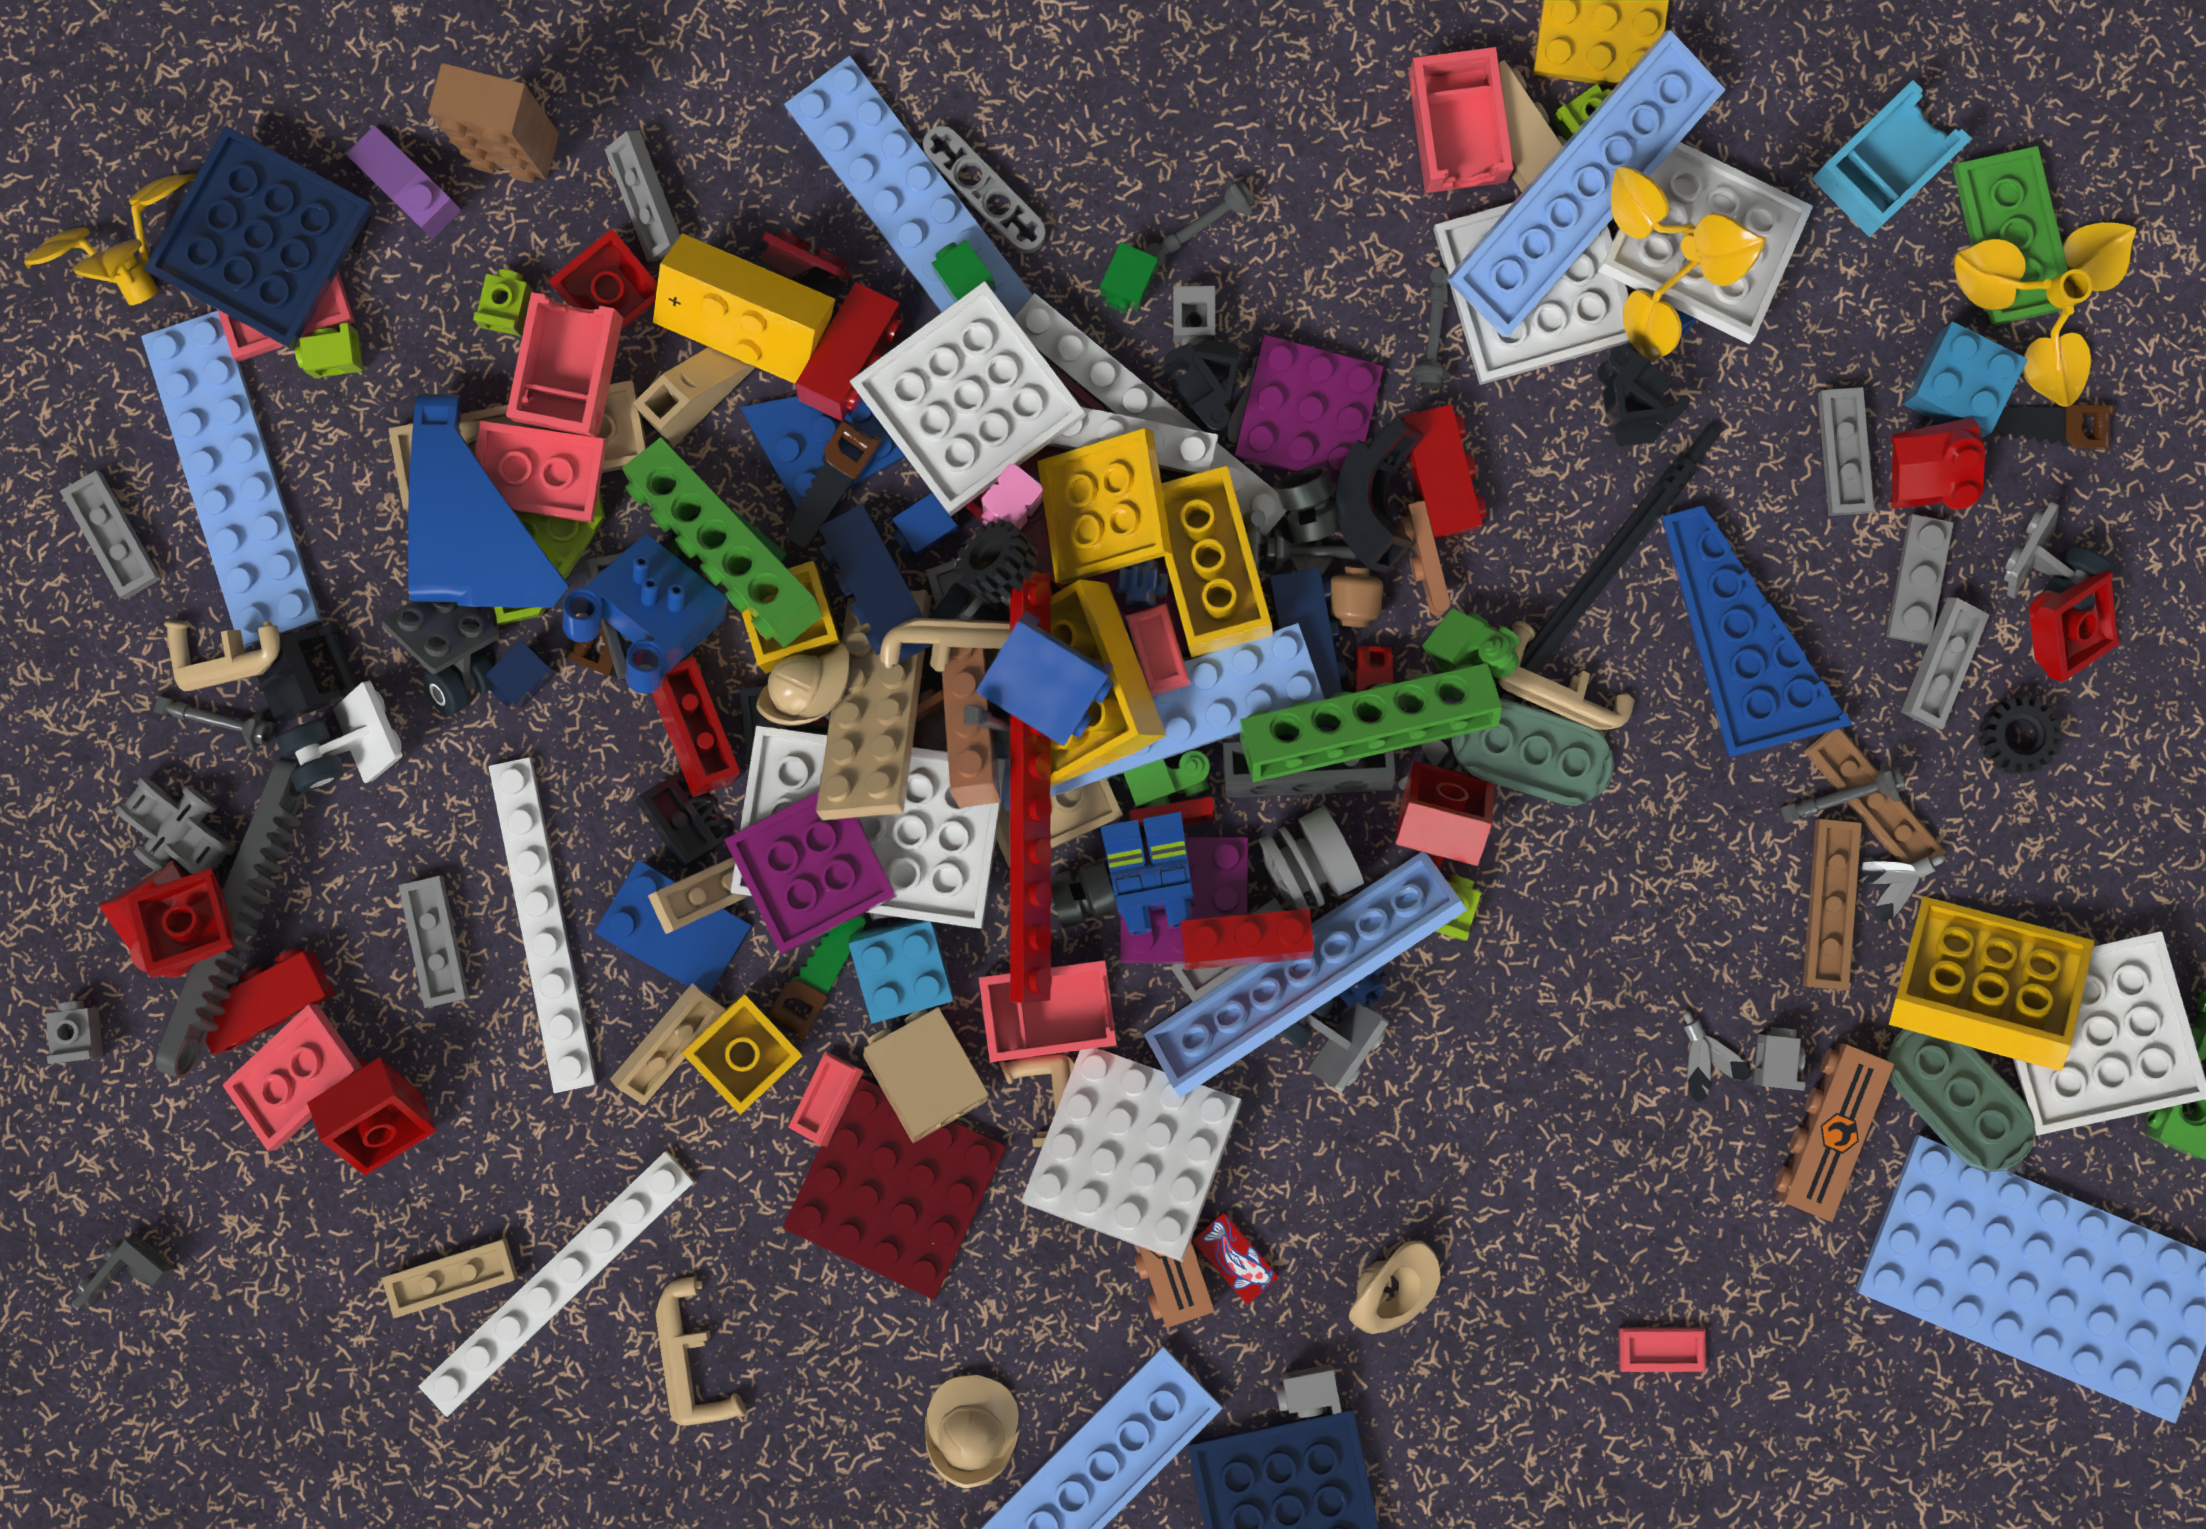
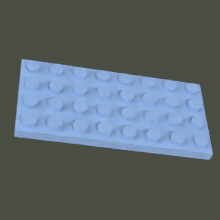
M1916 1135L1855 1292L2176 1424L2206 1345V1253L2015 1174L2009 1176L2005 1170L1987 1172L1975 1169L1964 1163L1949 1147Z

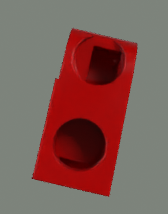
M1357 646L1354 693L1370 690L1380 683L1388 682L1393 684L1392 648L1385 646ZM1364 716L1360 718L1365 722L1377 721V719L1372 716Z

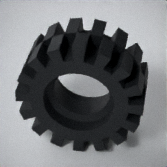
M998 519L997 524L994 521L988 522L986 530L979 527L975 531L977 536L974 539L969 537L965 541L968 547L967 549H960L958 556L962 559L956 561L955 565L959 570L956 572V575L960 581L987 603H990L991 600L994 603L1001 602L1002 596L1006 600L1013 596L1011 590L1014 588L1019 592L1024 587L1020 582L1024 578L1029 580L1032 576L1029 568H1036L1037 560L1034 559V557L1038 556V551L1034 547L1036 545L1012 522Z
M2030 697L2009 699L1993 706L1994 709L1987 712L1983 717L1986 720L1979 727V732H1983L1982 738L1979 739V745H1984L1986 752L1983 755L1986 759L1991 758L1994 761L1992 765L1997 769L2003 768L2005 772L2011 774L2037 771L2042 769L2043 765H2048L2054 760L2052 758L2053 754L2059 753L2062 746L2057 745V741L2063 739V732H2057L2056 726L2062 725L2059 718L2053 719L2051 714L2055 711L2050 706L2043 707V701L2039 699L2029 700ZM2016 719L2029 723L2035 734L2033 745L2024 752L2012 749L2005 737L2008 725Z

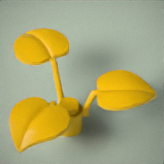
M1619 166L1614 172L1611 189V210L1618 227L1628 236L1636 239L1648 237L1652 233L1653 228L1659 233H1684L1681 241V250L1683 255L1690 260L1654 292L1653 297L1648 292L1639 289L1631 293L1627 298L1623 308V325L1627 337L1634 348L1645 358L1652 361L1671 353L1680 341L1682 324L1674 307L1665 301H1661L1662 296L1694 267L1701 265L1704 277L1715 285L1727 286L1737 282L1757 261L1765 245L1766 238L1748 230L1733 218L1720 213L1705 216L1696 227L1692 222L1684 225L1663 224L1660 221L1669 213V204L1663 190L1654 180L1639 170L1629 166Z
M197 174L171 175L160 178L146 185L129 198L128 201L132 205L131 211L137 239L123 241L112 246L107 251L97 252L83 239L90 234L88 228H72L47 239L24 259V264L29 269L31 265L51 261L63 255L71 248L84 249L90 256L73 267L75 274L117 283L129 305H136L150 299L159 292V289L150 273L144 270L149 257L141 212L147 205L161 200L184 183L194 181ZM138 249L140 260H137L135 255H133Z
M2107 222L2086 225L2073 231L2062 244L2067 267L2072 270L2064 272L2051 280L2019 281L2026 269L2024 256L2018 247L2005 240L1991 239L1982 241L1958 252L1954 258L1955 275L1960 288L1969 300L1981 308L1988 310L2008 308L2015 300L2017 288L2020 290L2045 289L2049 302L2053 306L2062 309L2061 315L2051 329V338L2034 340L2027 347L2023 357L2028 359L2023 368V374L2028 384L2038 393L2062 407L2071 406L2081 395L2089 376L2091 355L2089 347L2081 335L2067 333L2059 337V332L2068 317L2074 313V305L2085 301L2092 291H2107L2122 281L2130 264L2131 248L2136 233V228L2133 226Z

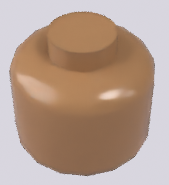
M1345 566V573L1336 574L1331 578V596L1328 601V613L1337 618L1338 625L1369 627L1370 621L1376 620L1381 614L1382 580L1378 577L1370 576V569L1363 566Z

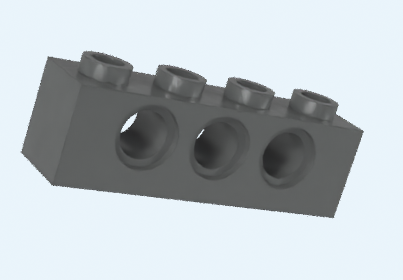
M1241 742L1223 743L1225 798L1390 791L1393 789L1395 780L1394 751L1253 783Z

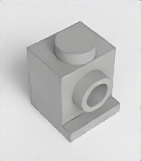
M1173 286V343H1182V346L1191 343L1194 347L1204 339L1215 341V286ZM1191 315H1196L1201 319L1202 323L1199 327H1188L1186 319Z
M84 1001L58 1003V1012L46 1013L50 1055L47 1056L48 1064L104 1057L98 1007L84 1008ZM67 1024H70L74 1029L71 1039H68Z
M1771 1027L1770 1035L1758 1034L1753 1084L1805 1091V1082L1797 1081L1798 1072L1802 1073L1805 1065V1049L1800 1047L1801 1039L1796 1038L1797 1030Z
M1331 1364L1281 1373L1283 1385L1275 1386L1280 1412L1289 1410V1413L1297 1412L1299 1418L1320 1415L1323 1413L1322 1407L1330 1406L1333 1414L1342 1413L1334 1370Z

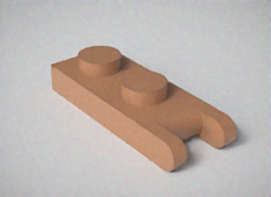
M1425 501L1411 503L1404 510L1406 516L1400 517V526L1414 542L1413 547L1416 556L1410 557L1412 574L1415 582L1422 580L1431 614L1441 616L1450 607V600Z

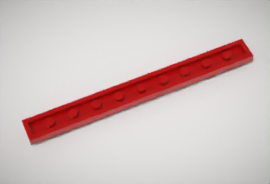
M1031 572L1032 576L1029 580L1024 578L1020 582L1024 587L1019 592L1015 588L1011 590L1013 596L1010 597V633L1026 610L1040 619L1037 627L1051 635L1050 601L1052 593L1050 574ZM1010 714V1002L1051 1001L1052 805L1050 802V772L1052 763L1050 759V738Z

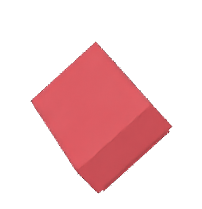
M1166 604L1127 615V623L1151 696L1191 685Z
M825 1051L788 1127L813 1142L827 1147L864 1071Z
M1619 1327V1370L1621 1372H1706L1705 1328Z

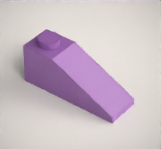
M375 125L346 153L431 239H434L461 212V209Z

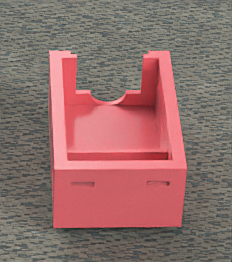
M1496 47L1413 58L1408 76L1425 193L1507 183L1513 171V162Z
M531 292L506 417L519 424L599 438L623 317L614 308L599 306V310L581 309L564 303L553 302L544 294Z
M1106 961L1052 967L1051 1001L1010 1002V973L980 977L979 984L990 1062L1117 1045Z

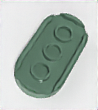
M1500 698L1502 711L1498 727L1452 737V748L1456 760L1468 774L1496 785L1559 804L1577 806L1599 796L1609 785L1614 771L1612 751L1609 749L1607 742L1604 740L1605 737L1600 731L1572 719Z
M1903 1029L1895 1037L1886 1056V1061L1894 1064L1889 1076L1892 1085L1964 1163L1981 1171L1998 1172L2015 1166L2028 1155L2034 1142L2033 1126L2035 1124L2033 1114L2025 1101L1975 1048Z

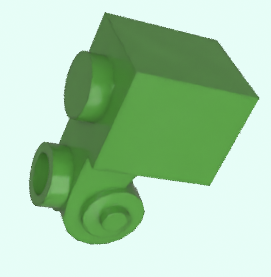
M1452 608L1422 647L1437 669L1443 672L1452 671L1464 664L1476 666L1488 663L1492 676L1504 678L1511 675L1519 664L1516 649L1521 641L1515 633L1505 627H1500L1497 632L1490 629L1487 621L1476 613L1470 612L1466 615Z
M1195 750L1188 751L1181 757L1178 769L1168 767L1164 759L1123 772L1136 808L1144 805L1145 808L1171 804L1168 796L1183 790L1187 798L1210 789L1207 783L1210 769L1209 760L1203 753Z

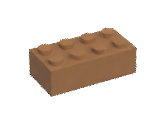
M441 63L428 113L439 125V129L450 138L449 141L460 150V154L470 161L469 165L474 169L487 173H494L495 167L510 171V177L527 183H533L535 177L547 180L559 132L524 83Z

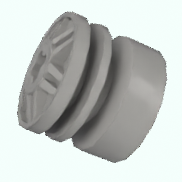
M1324 806L1298 819L1303 836L1300 840L1296 841L1285 827L1278 829L1279 836L1284 845V848L1280 850L1269 834L1259 839L1263 849L1266 869L1281 897L1294 910L1309 909L1303 896L1306 892L1309 893L1317 907L1325 904L1320 885L1327 882L1337 896H1341L1364 884L1358 865L1344 837Z

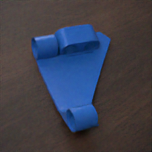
M418 394L415 401L408 502V588L411 601L457 602L459 606L553 608L570 585L519 519L461 436V430L459 429L461 421L459 398L461 395Z

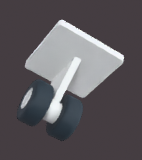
M370 680L360 683L334 707V713L344 736L328 742L330 734L325 723L316 720L295 726L277 737L276 743L282 756H297L300 766L291 773V778L297 791H311L341 778L345 770L340 758L336 754L351 751L364 783L374 781L402 758L400 738L396 731L391 729L385 715L383 698L379 692L375 691Z

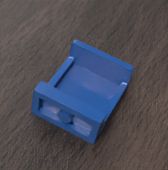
M1025 610L975 692L1057 743L1065 746L1071 735L1080 738L1089 724L1092 716L1087 714L1086 711L1093 699L1101 704L1112 687L1114 681L1108 678V675L1113 665L1106 661L1101 666L1037 627L1040 619Z

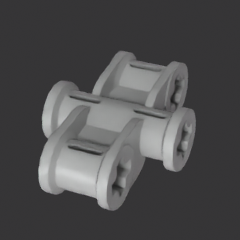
M141 776L137 781L139 786L125 804H118L114 809L123 820L149 838L143 847L138 846L133 852L138 859L155 871L166 867L172 858L178 861L191 874L210 868L215 871L227 855L232 856L236 851V848L201 822L208 813H214L217 806L198 790L188 785L182 790L184 796L179 802H176L153 781Z

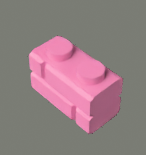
M1008 464L997 478L998 485L993 484L981 499L984 511L981 516L984 519L982 523L987 526L988 522L994 521L997 524L998 519H1004L1006 522H1012L1021 530L1027 523V516L1031 517L1043 503V490L1040 483L1017 465Z

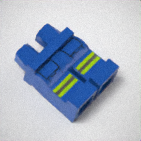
M1181 812L1143 819L1151 863L1148 864L1146 862L1138 820L1100 826L1117 910L1120 917H1124L1131 936L1152 932L1150 911L1165 909L1169 928H1180L1182 920H1191V904L1195 903Z

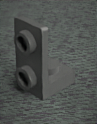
M139 1236L124 1241L119 1239L103 1256V1259L107 1262L97 1274L95 1272L90 1273L76 1289L79 1296L71 1306L76 1311L91 1307L126 1264L130 1266L128 1272L133 1278L146 1285L150 1283L152 1286L165 1282L175 1271L176 1267Z

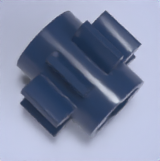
M1152 560L1128 566V569L1120 568V572L1117 575L1116 593L1125 594L1124 603L1128 606L1153 608L1156 606L1157 598L1165 599L1169 575L1159 574L1160 564Z
M1380 967L1338 995L1350 1008L1357 1001L1362 1007H1369L1383 996L1386 985L1382 981L1387 975L1383 968Z

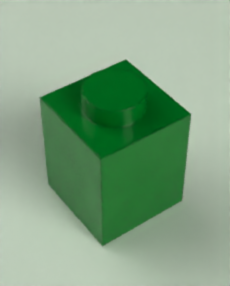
M964 240L959 245L952 242L939 250L935 255L937 260L932 262L934 273L955 303L984 281L993 292L996 291L995 280L967 240Z
M1120 242L1100 286V295L1106 298L1105 304L1123 313H1127L1129 308L1138 312L1157 271L1158 258Z

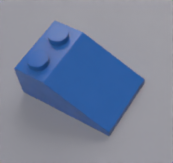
M638 860L594 933L687 986L693 983L710 995L752 925L723 908L666 934L648 895L678 882V880L647 861Z

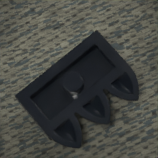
M679 773L642 793L635 801L680 867L684 869L715 850L729 834L731 822L720 819L705 822L704 820L714 808L715 799L708 796H698L689 799L688 797L691 795L684 774Z

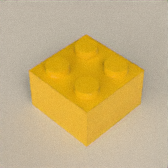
M814 561L789 568L788 570L815 598L823 617L785 648L773 637L768 641L764 639L751 622L755 617L747 609L742 612L757 665L765 674L771 672L772 668L779 661L788 656L803 654L818 657L842 642L821 571ZM776 594L767 596L762 602L771 601L776 597Z
M744 993L681 1051L687 1060L740 1115L803 1056Z

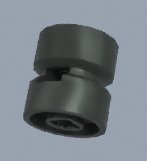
M1323 466L1305 468L1285 476L1276 483V490L1283 509L1291 511L1287 516V522L1294 541L1311 542L1325 538L1340 530L1336 499L1330 498L1334 493V488L1327 468Z
M1103 860L1080 867L1079 874L1077 875L1066 871L1051 876L1052 897L1063 929L1085 922L1088 914H1093L1099 918L1118 911ZM1083 889L1086 899L1074 901L1072 893Z

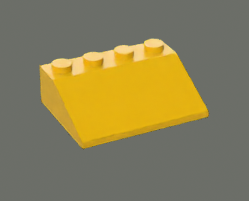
M1079 579L1051 596V635L1101 666L1106 661L1112 664L1113 668L1108 678L1113 680L1114 683L1101 704L1093 699L1086 713L1091 715L1092 718L1080 738L1071 735L1065 746L1050 738V759L1052 763L1050 787L1135 754L1167 736L1109 584ZM989 648L993 660H995L1001 649Z
M1923 896L1889 1025L2062 1071L2072 1045L2095 940Z

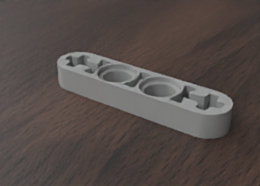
M937 126L929 130L924 137L923 147L925 155L934 167L1014 249L1026 254L1039 250L1044 244L1046 237L1045 227L1041 219L954 130L945 126ZM937 138L942 142L947 138L950 139V151L957 158L961 152L966 154L954 163L951 170L946 168L952 164L951 159L944 152L933 153L935 150L933 141ZM966 166H976L982 172V178L978 184L966 186L958 178L960 171ZM999 194L1006 196L1011 205L1005 214L994 215L989 212L987 203L991 197ZM1018 209L1023 212L1018 215V221L1026 228H1030L1032 225L1036 227L1034 231L1036 240L1033 242L1029 239H1024L1022 242L1019 241L1020 231L1013 222L1010 223L1007 229L1003 226V224L1013 219Z

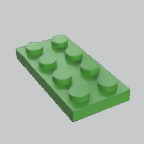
M2038 146L1961 162L1953 167L1971 247L1991 239L2005 240L2014 244L2021 251L2026 263L2025 273L2019 280L2022 282L2051 280L2068 271ZM2017 288L2016 297L2011 306L2001 310L1987 309L1990 326L2062 311L2061 308H2057L2049 302L2045 289L2020 290Z

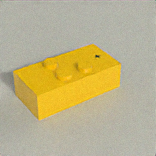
M682 233L660 263L653 323L796 384L797 379L830 326L835 299Z
M1228 465L1161 483L1172 547V554L1164 557L1191 657L1195 658L1214 651L1273 636L1270 616Z

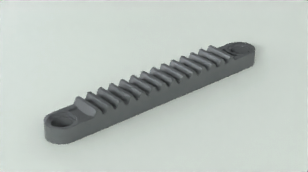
M283 756L278 759L270 773L222 891L234 931V947L192 965L157 1052L156 1067L160 1073L176 1078L188 1076L197 1062L208 1032L216 1031L219 1028V1025L214 1021V1017L225 1013L226 1010L220 1005V1002L232 996L226 987L228 984L238 981V977L233 973L234 968L244 966L245 962L239 955L241 952L250 951L251 946L245 940L247 936H253L257 933V930L252 926L253 921L263 919L264 915L258 908L259 905L268 904L270 901L264 894L265 890L275 888L276 883L271 879V875L282 871L283 868L277 863L278 858L287 857L289 854L283 847L284 843L292 842L295 839L290 832V828L300 826L301 821L296 817V813L305 792L297 791L291 778L292 771L300 766L298 759Z

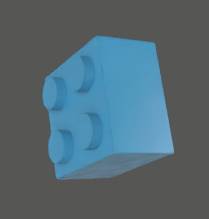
M1951 322L1938 332L1903 405L1941 424L1973 417L1980 427L1982 438L1992 433L2028 359L1955 322Z
M905 919L850 935L848 944L871 1024L953 1001L954 991L934 922Z

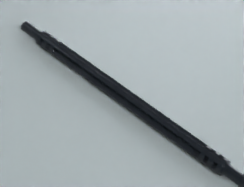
M1707 425L1683 456L1678 455L1536 633L1533 640L1525 647L1520 664L1521 668L1535 674L1540 670L1698 471L1696 465L1720 436L1716 429ZM1499 681L1495 685L1499 698L1513 702L1517 699L1518 696L1503 689ZM1451 740L1448 744L1449 751L1438 763L1437 767L1454 771L1459 763L1454 755Z

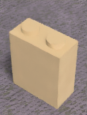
M939 1007L930 1012L927 1009L912 1013L904 1019L906 1025L894 1032H891L889 1028L879 1031L867 1040L869 1045L864 1048L863 1057L912 1143L984 1104L989 1096Z

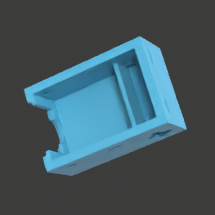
M1914 80L1844 145L1812 178L1869 237L1972 140L1963 129L1960 131L1955 129L1948 136L1943 130L1940 131L1934 128L1925 119L1922 109L1916 104L1923 97L1921 94L1923 89Z

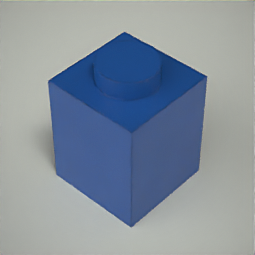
M933 493L892 519L898 528L892 533L893 537L905 554L912 550L917 558H920L959 532L957 525Z

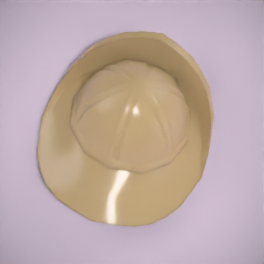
M840 643L818 657L815 655L798 654L788 656L779 661L772 668L768 684L759 695L756 706L757 710L770 722L785 726L802 725L828 714L841 701L847 686L850 668V653L847 647Z
M1409 1241L1401 1245L1389 1260L1376 1261L1367 1267L1358 1280L1357 1299L1350 1309L1349 1320L1357 1328L1370 1334L1388 1332L1411 1321L1435 1297L1441 1281L1438 1258L1435 1252L1423 1241ZM1393 1275L1399 1281V1291L1391 1301H1386L1389 1294L1383 1291L1385 1286L1391 1288L1390 1277Z
M980 1375L960 1376L946 1381L933 1394L927 1409V1418L925 1416L926 1450L932 1466L945 1480L964 1489L984 1485L1000 1475L1011 1460L1019 1430L1016 1433L1019 1413L1013 1395L1005 1386Z

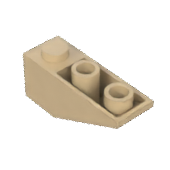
M1503 60L1499 63V72L1513 162L1511 177L1521 192H1523L1567 141L1562 136L1556 137L1548 125L1550 119L1544 107L1539 102L1533 103L1525 91L1527 85L1522 74L1516 68L1511 69L1507 62Z
M708 347L662 374L633 402V405L671 445L676 446L755 366L746 364L741 360Z

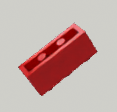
M855 282L796 381L799 401L842 422L849 410L855 411L859 407L862 398L854 389L850 380L883 357L889 342L894 344L900 337L904 327V321L901 320L900 303Z
M1450 404L1403 416L1402 421L1415 425L1425 435L1409 454L1408 458L1419 501H1425L1434 540H1441L1479 530L1483 525L1482 519L1487 517L1482 495H1475L1471 479L1476 478V468L1472 455H1465L1461 439L1466 438V430L1461 414L1455 415L1453 406Z
M695 657L680 661L664 675L662 685L652 693V696L692 797H696L731 785L741 772Z
M1310 909L1182 920L1180 925L1184 970L1311 959L1314 953Z
M299 948L291 949L275 958L277 965L265 971L258 967L238 977L240 984L229 989V992L232 994L231 998L221 1000L220 1005L226 1010L225 1013L214 1017V1021L219 1025L218 1030L208 1032L205 1039L212 1055L224 1054L294 1018L308 1004L319 1005L336 996L314 951L300 952Z

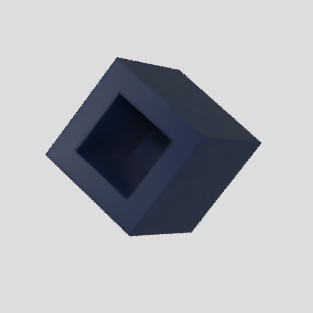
M520 640L485 676L494 684L489 690L504 705L508 707L513 703L523 708L558 672L530 644Z

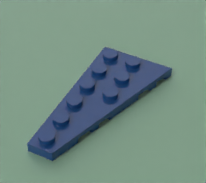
M798 396L740 407L797 510L801 509L800 500L807 498L805 490L813 487L811 479L818 476L817 468L824 465L822 461L825 453L824 448L842 421L800 402ZM863 399L855 411L849 410L845 417L848 422L872 438L875 436L883 439V442L859 479L853 481L848 490L906 458ZM845 439L840 443L842 453L857 463L864 452Z
M1699 506L1662 516L1663 530L1727 758L1853 725L1831 696V692L1824 681L1820 680L1806 659L1807 656L1772 605L1766 601L1757 588L1756 582L1748 570L1744 569L1733 553L1731 545L1705 507Z

